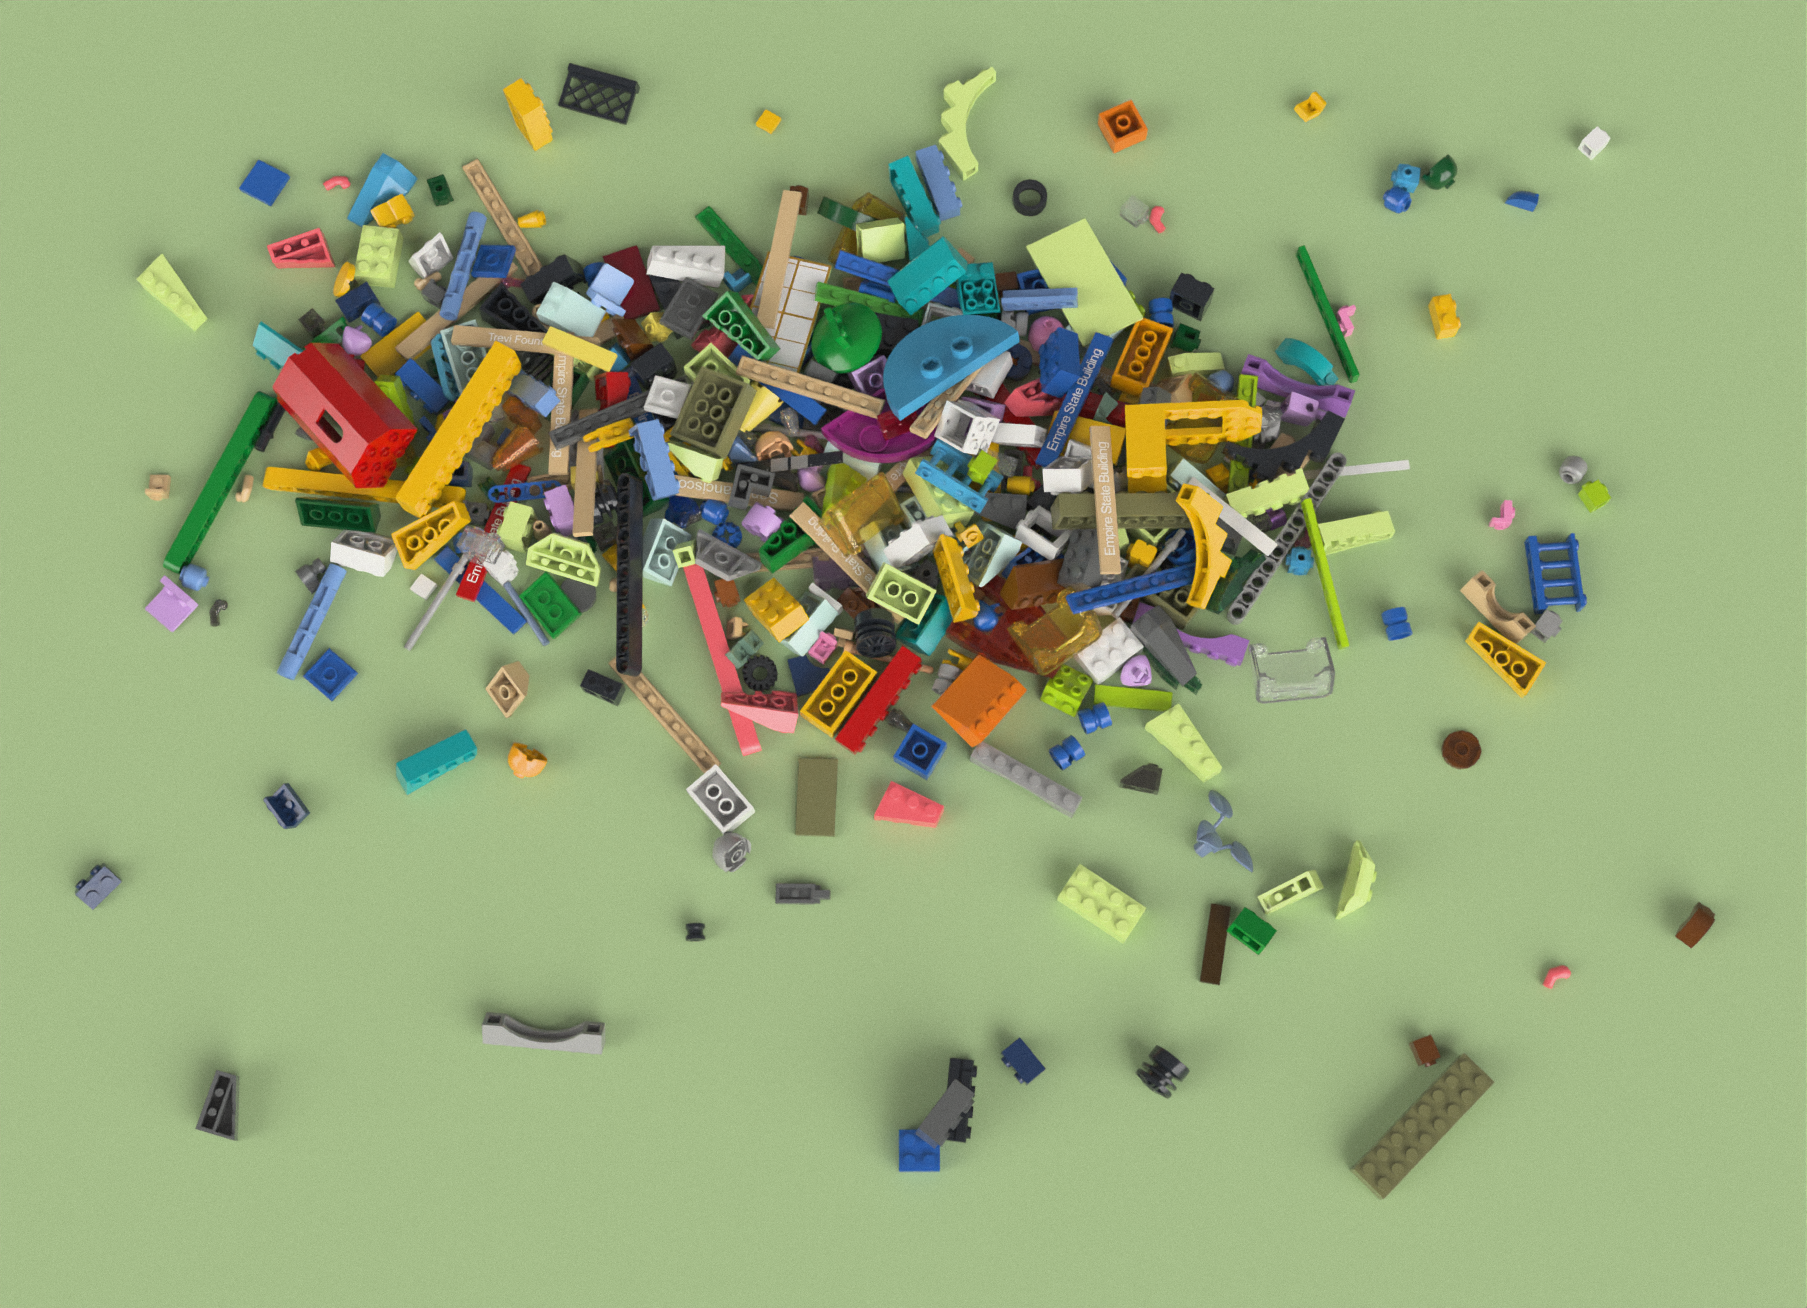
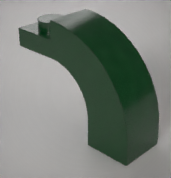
M825 196L817 212L819 215L856 231V224L880 220Z

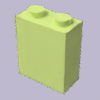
M898 217L856 224L857 256L878 263L904 259L905 252L907 251V245L904 241V234H906L905 224Z

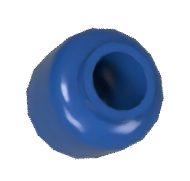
M1396 186L1387 190L1383 195L1385 208L1398 214L1406 212L1412 202L1410 193Z
M708 499L703 501L700 506L702 518L714 525L724 523L729 515L727 504L722 501Z

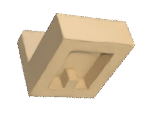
M150 475L149 489H145V494L155 501H161L162 498L169 499L171 477L169 475Z

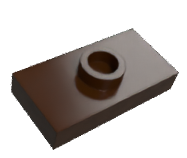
M849 587L837 599V602L842 605V608L853 619H855L858 613L871 609Z

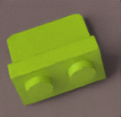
M1059 663L1046 684L1040 700L1075 717L1083 698L1093 683V679L1068 665Z

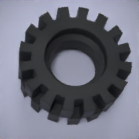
M755 655L753 659L749 658L748 663L745 662L744 669L742 670L744 681L754 691L760 690L764 692L765 689L768 691L771 686L775 685V681L777 682L778 679L776 665L767 656L765 658L763 655H760V657ZM757 667H764L768 674L765 679L757 680L753 677V671Z

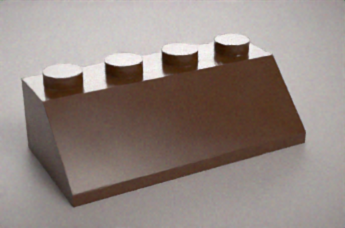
M1064 558L1013 566L999 595L1011 610L1067 601L1065 597L1073 592L1057 583Z

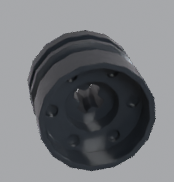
M609 479L604 480L606 489H602L600 482L597 483L598 492H595L593 526L604 522L603 513H607L610 519H614L611 510L615 509L617 513V491Z
M871 608L856 615L854 628L856 650L859 654L869 658H880L891 654L896 649L895 623L892 613L881 608Z
M1156 1045L1148 1055L1154 1064L1150 1065L1143 1062L1141 1065L1147 1072L1138 1068L1135 1073L1150 1090L1169 1099L1172 1094L1166 1087L1173 1091L1177 1089L1171 1080L1175 1079L1182 1082L1190 1071L1174 1055L1161 1046Z

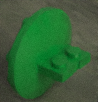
M845 303L833 309L831 307L825 309V315L816 325L811 341L812 352L817 362L835 373H850L869 363L876 353L882 337V327L877 315L869 307L860 303Z

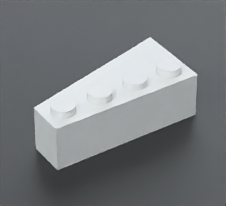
M652 246L647 260V274L684 281L685 277L701 285L719 288L724 276L725 246Z

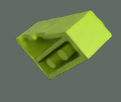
M380 375L375 380V384L417 428L416 435L419 429L414 422L413 412L409 408L400 376Z
M845 463L832 464L826 473V494L823 499L822 516L836 526L847 515L867 481L866 477Z

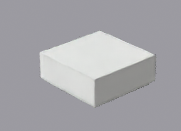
M420 574L410 590L427 600L438 585L423 574Z

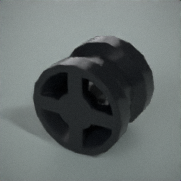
M689 923L685 925L687 930L686 941L698 942L705 940V935L703 934L705 929L704 923Z

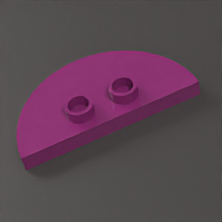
M884 387L871 395L885 400L882 413L891 410ZM930 401L916 410L918 416L922 413V411L926 408ZM850 410L821 428L823 436L838 450L853 458L872 463H893L913 458L932 447L938 439L934 436L937 429L936 426L926 439L908 432L885 441L876 418Z

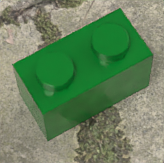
M1244 907L1227 932L1253 952L1260 955L1277 930L1271 924L1258 917L1253 911Z

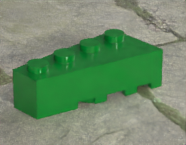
M726 291L702 315L757 360L769 361L781 349L738 292Z
M806 496L803 502L831 529V522L822 516V511ZM791 517L787 521L785 520L780 525L779 530L773 533L759 549L761 563L772 574L816 543Z

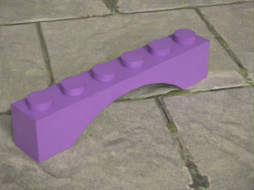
M1248 354L1241 374L1258 376L1257 388L1285 398L1291 392L1317 400L1319 402L1318 409L1326 412L1329 410L1344 418L1347 415L1355 390L1338 384L1317 386L1295 381L1278 372L1265 359Z
M1140 602L1133 623L1154 607ZM1177 629L1184 646L1189 648V651L1196 654L1201 652L1213 660H1224L1230 666L1241 665L1250 641L1233 634L1218 638H1199Z

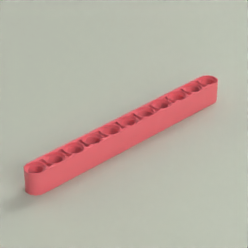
M697 564L685 566L683 569L722 691L743 692L736 668L725 655L730 649L704 568ZM729 710L743 757L762 751L753 721Z

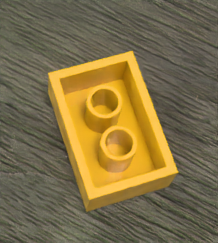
M774 577L744 599L752 615L778 642H781L810 620L801 604Z

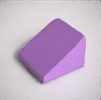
M1282 508L1278 510L1267 509L1262 514L1271 531L1287 523L1286 513Z

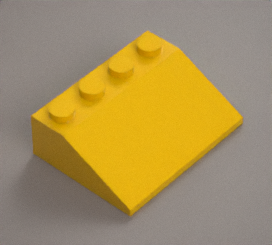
M942 534L934 546L933 554L953 622L975 618L979 613L978 611H980L978 600H975L973 596L975 592L972 581L969 582L967 576L969 575V569L962 559L964 556L962 546L958 545L957 540Z

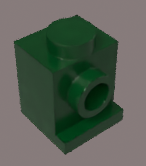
M444 174L427 179L436 206H444L454 201Z
M1180 323L1174 333L1170 348L1174 349V347L1192 353L1194 349L1197 350L1200 346L1201 339H1199L1201 331Z

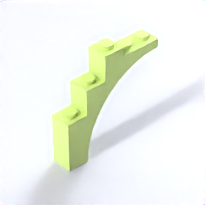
M993 67L982 70L978 76L968 79L963 85L957 80L954 83H949L944 89V99L951 108H947L941 114V124L948 133L940 137L939 150L942 151L945 158L963 181L978 172V162L972 154L967 141L966 122L976 99L988 86L996 81V71Z

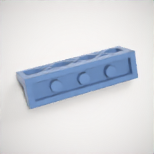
M1078 289L1003 291L1001 304L1004 311L1078 308Z

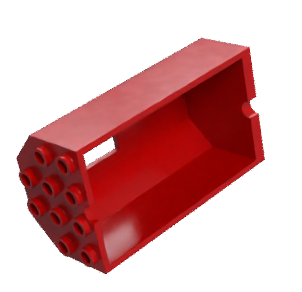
M309 343L304 347L305 350L298 355L294 353L288 357L272 387L277 394L278 402L356 489L384 488L392 472L396 469L398 464L396 459L404 455L406 448L414 438L417 428L339 344ZM325 410L341 426L343 438L322 416Z

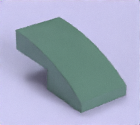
M751 629L725 655L739 669L764 643Z

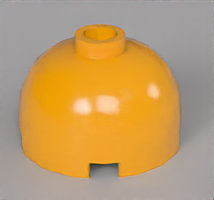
M514 742L508 753V764L514 770L513 774L519 778L538 775L547 763L546 756L536 749H527V745Z

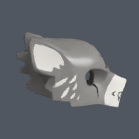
M1267 400L1265 406H1261V432L1253 435V449H1263L1266 442H1271L1279 437L1281 416L1283 415L1280 409L1281 402Z

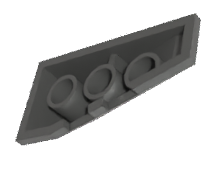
M1159 605L1144 613L1131 625L1130 630L1182 687L1197 675L1172 619Z

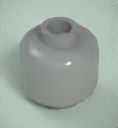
M1568 456L1560 466L1559 475L1568 484L1579 483L1586 474L1588 467L1581 457Z

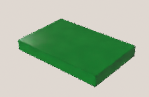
M545 571L519 595L520 599L552 639H556L582 615L548 571Z

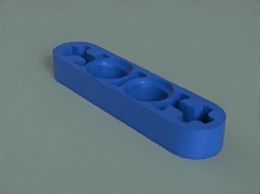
M556 480L498 485L490 488L488 496L495 503L546 498V496H543L542 484H546L545 488L551 487L552 483H555L557 487L562 485ZM533 485H537L540 488V494L537 496H532L529 492L530 487ZM508 487L507 494L509 499H505V495L499 496V500L492 497L491 494L495 492V489H498L499 492H505L504 488ZM513 487L521 489L520 497L514 498L511 496L510 491Z

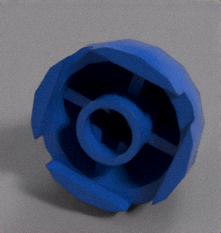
M1180 528L1167 535L1165 538L1166 542L1169 538L1172 539ZM1190 528L1189 531L1184 530L1186 534L1178 542V547L1166 557L1174 565L1182 566L1196 561L1194 531Z

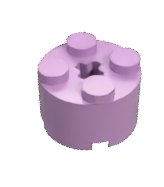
M755 502L741 523L748 532L754 536L761 537L760 540L766 542L773 533L779 530L780 525L785 520L774 515L776 511L771 507H764L759 502Z

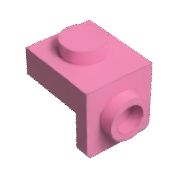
M1348 305L1343 306L1337 312L1336 320L1344 337L1351 335L1354 326L1349 317L1354 315L1355 305L1350 307Z
M1504 500L1500 506V518L1493 517L1489 522V527H1494L1496 530H1504L1510 526L1515 516V507H1512L1511 500Z
M821 631L820 637L808 651V654L824 665L837 648V641L831 633Z

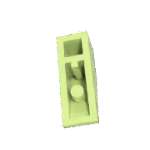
M1220 352L1179 354L1168 357L1166 363L1169 378L1190 373L1193 378L1225 370Z
M675 440L667 442L669 450L695 476L701 477V481L711 483V481L719 479L723 458Z
M1311 870L1258 896V899L1267 915L1323 889L1324 886L1316 870Z

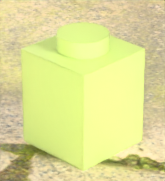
M696 540L679 543L673 549L678 568L695 564Z

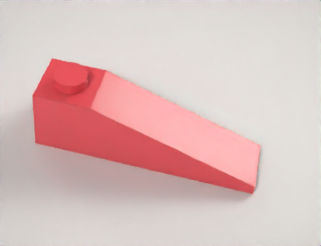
M755 691L754 695H747L745 692H721L722 707L781 733H794L798 718L796 693L772 691L771 694H762L761 691Z

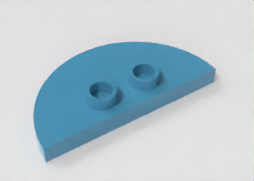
M980 315L949 316L931 321L915 329L896 345L889 355L884 368L883 384L890 409L901 421L1019 343L1018 331L1005 322Z

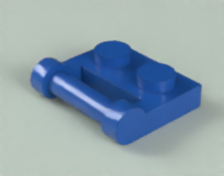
M864 279L860 284V293L885 298L889 302L895 303L896 297L891 287L868 279Z

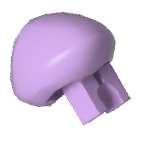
M362 325L355 328L346 326L344 329L342 346L348 354L354 356L362 355L372 345V340L367 333L360 331L363 328Z
M824 466L797 469L798 482L803 490L813 492L825 487V478L819 475Z
M1137 655L1124 664L1120 676L1123 685L1144 686L1151 683V667L1146 655Z

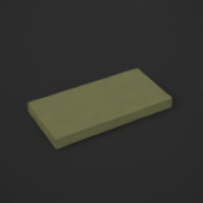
M799 758L796 836L835 837L838 759Z

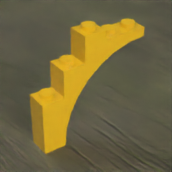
M1183 483L1176 502L1187 514L1196 542L1195 575L1186 603L1193 607L1205 609L1219 577L1225 578L1232 562L1231 559L1220 552L1227 537V533L1216 525L1223 506L1200 487Z

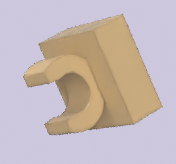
M734 617L727 621V640L734 641L742 638L746 634L742 632V628L748 627V623L742 622V618Z
M836 627L833 636L839 637L837 646L845 647L848 639H854L855 631Z

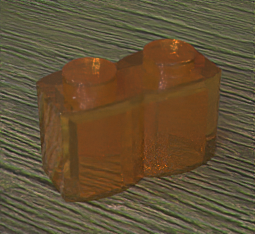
M510 396L502 405L507 418L511 422L520 425L526 433L535 435L542 427L536 412L528 407H524L519 399Z

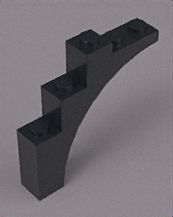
M1328 410L1319 425L1311 433L1290 445L1274 449H1253L1228 441L1222 450V454L1229 460H1236L1242 463L1247 469H1255L1252 477L1256 478V481L1259 483L1266 480L1271 483L1279 466L1283 467L1282 469L1288 473H1296L1295 470L1300 469L1306 455L1312 461L1322 463L1326 459L1345 418Z

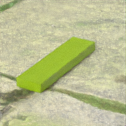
M1095 685L1093 705L1104 702L1106 706L1166 712L1171 708L1172 692Z

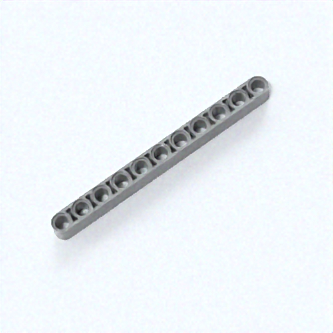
M1342 453L1331 455L1301 500L1302 502L1304 499L1311 498L1315 512L1342 473L1347 462L1345 455ZM1333 461H1338L1341 466H1335ZM1322 476H1329L1331 481H1325ZM1313 491H1319L1321 496L1314 495ZM1301 502L1274 541L1277 543L1274 550H1278L1282 555L1275 556L1271 552L1269 556L1265 555L1228 611L1227 619L1231 624L1238 625L1243 622L1306 527ZM1293 521H1299L1301 526L1294 525ZM1288 535L1292 540L1285 541L1283 536ZM1267 565L1272 571L1267 572L1262 566ZM1257 580L1262 586L1256 587L1252 581ZM1242 596H1249L1251 601L1245 602ZM1232 612H1240L1241 617H1234Z

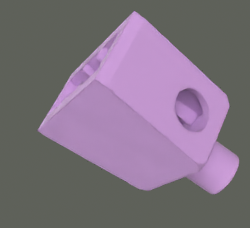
M1291 392L1281 403L1280 407L1283 414L1281 421L1301 426H1309L1313 421L1320 422L1326 412L1317 410L1319 405L1317 400L1295 392Z

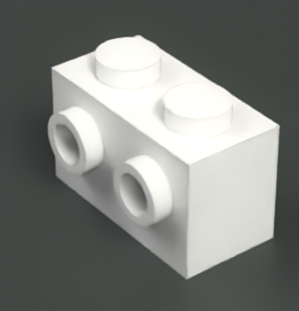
M499 547L483 563L488 573L502 586L506 582L515 579L519 571L513 555L506 549L502 551Z

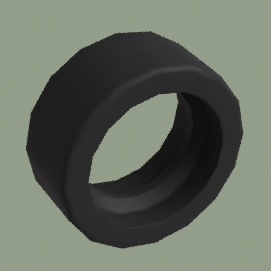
M1028 179L1021 181L1013 191L1012 201L1014 208L1023 216L1031 217L1038 215L1046 207V188L1037 180ZM1025 190H1034L1040 194L1041 199L1037 205L1026 206L1020 202L1019 195Z

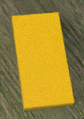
M419 312L415 313L360 356L377 377L380 375L395 376V373L407 362L396 351L395 347L425 323V318ZM431 344L415 356L413 360L415 361L431 348Z
M1059 411L1054 412L1048 433ZM1078 416L1062 452H1066L1070 439L1091 446L1089 430L1091 426H1110L1113 465L1117 466L1126 437V428Z

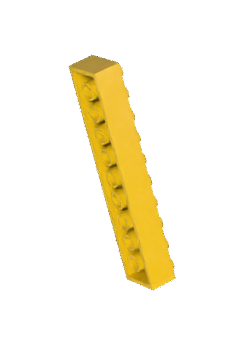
M497 341L494 342L396 495L395 499L403 510L418 518L431 513L435 500L441 497L442 489L450 483L453 472L462 463L463 456L471 450L472 442L481 434L484 423L490 420L493 409L500 404L503 393L509 390L514 376L519 374L521 363L515 350Z

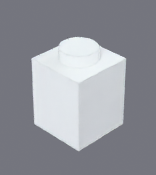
M1597 126L1581 141L1578 149L1592 160L1606 147L1610 137Z

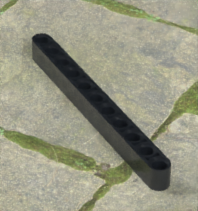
M622 473L617 483L616 669L620 674L637 677L642 671L643 481L637 476Z

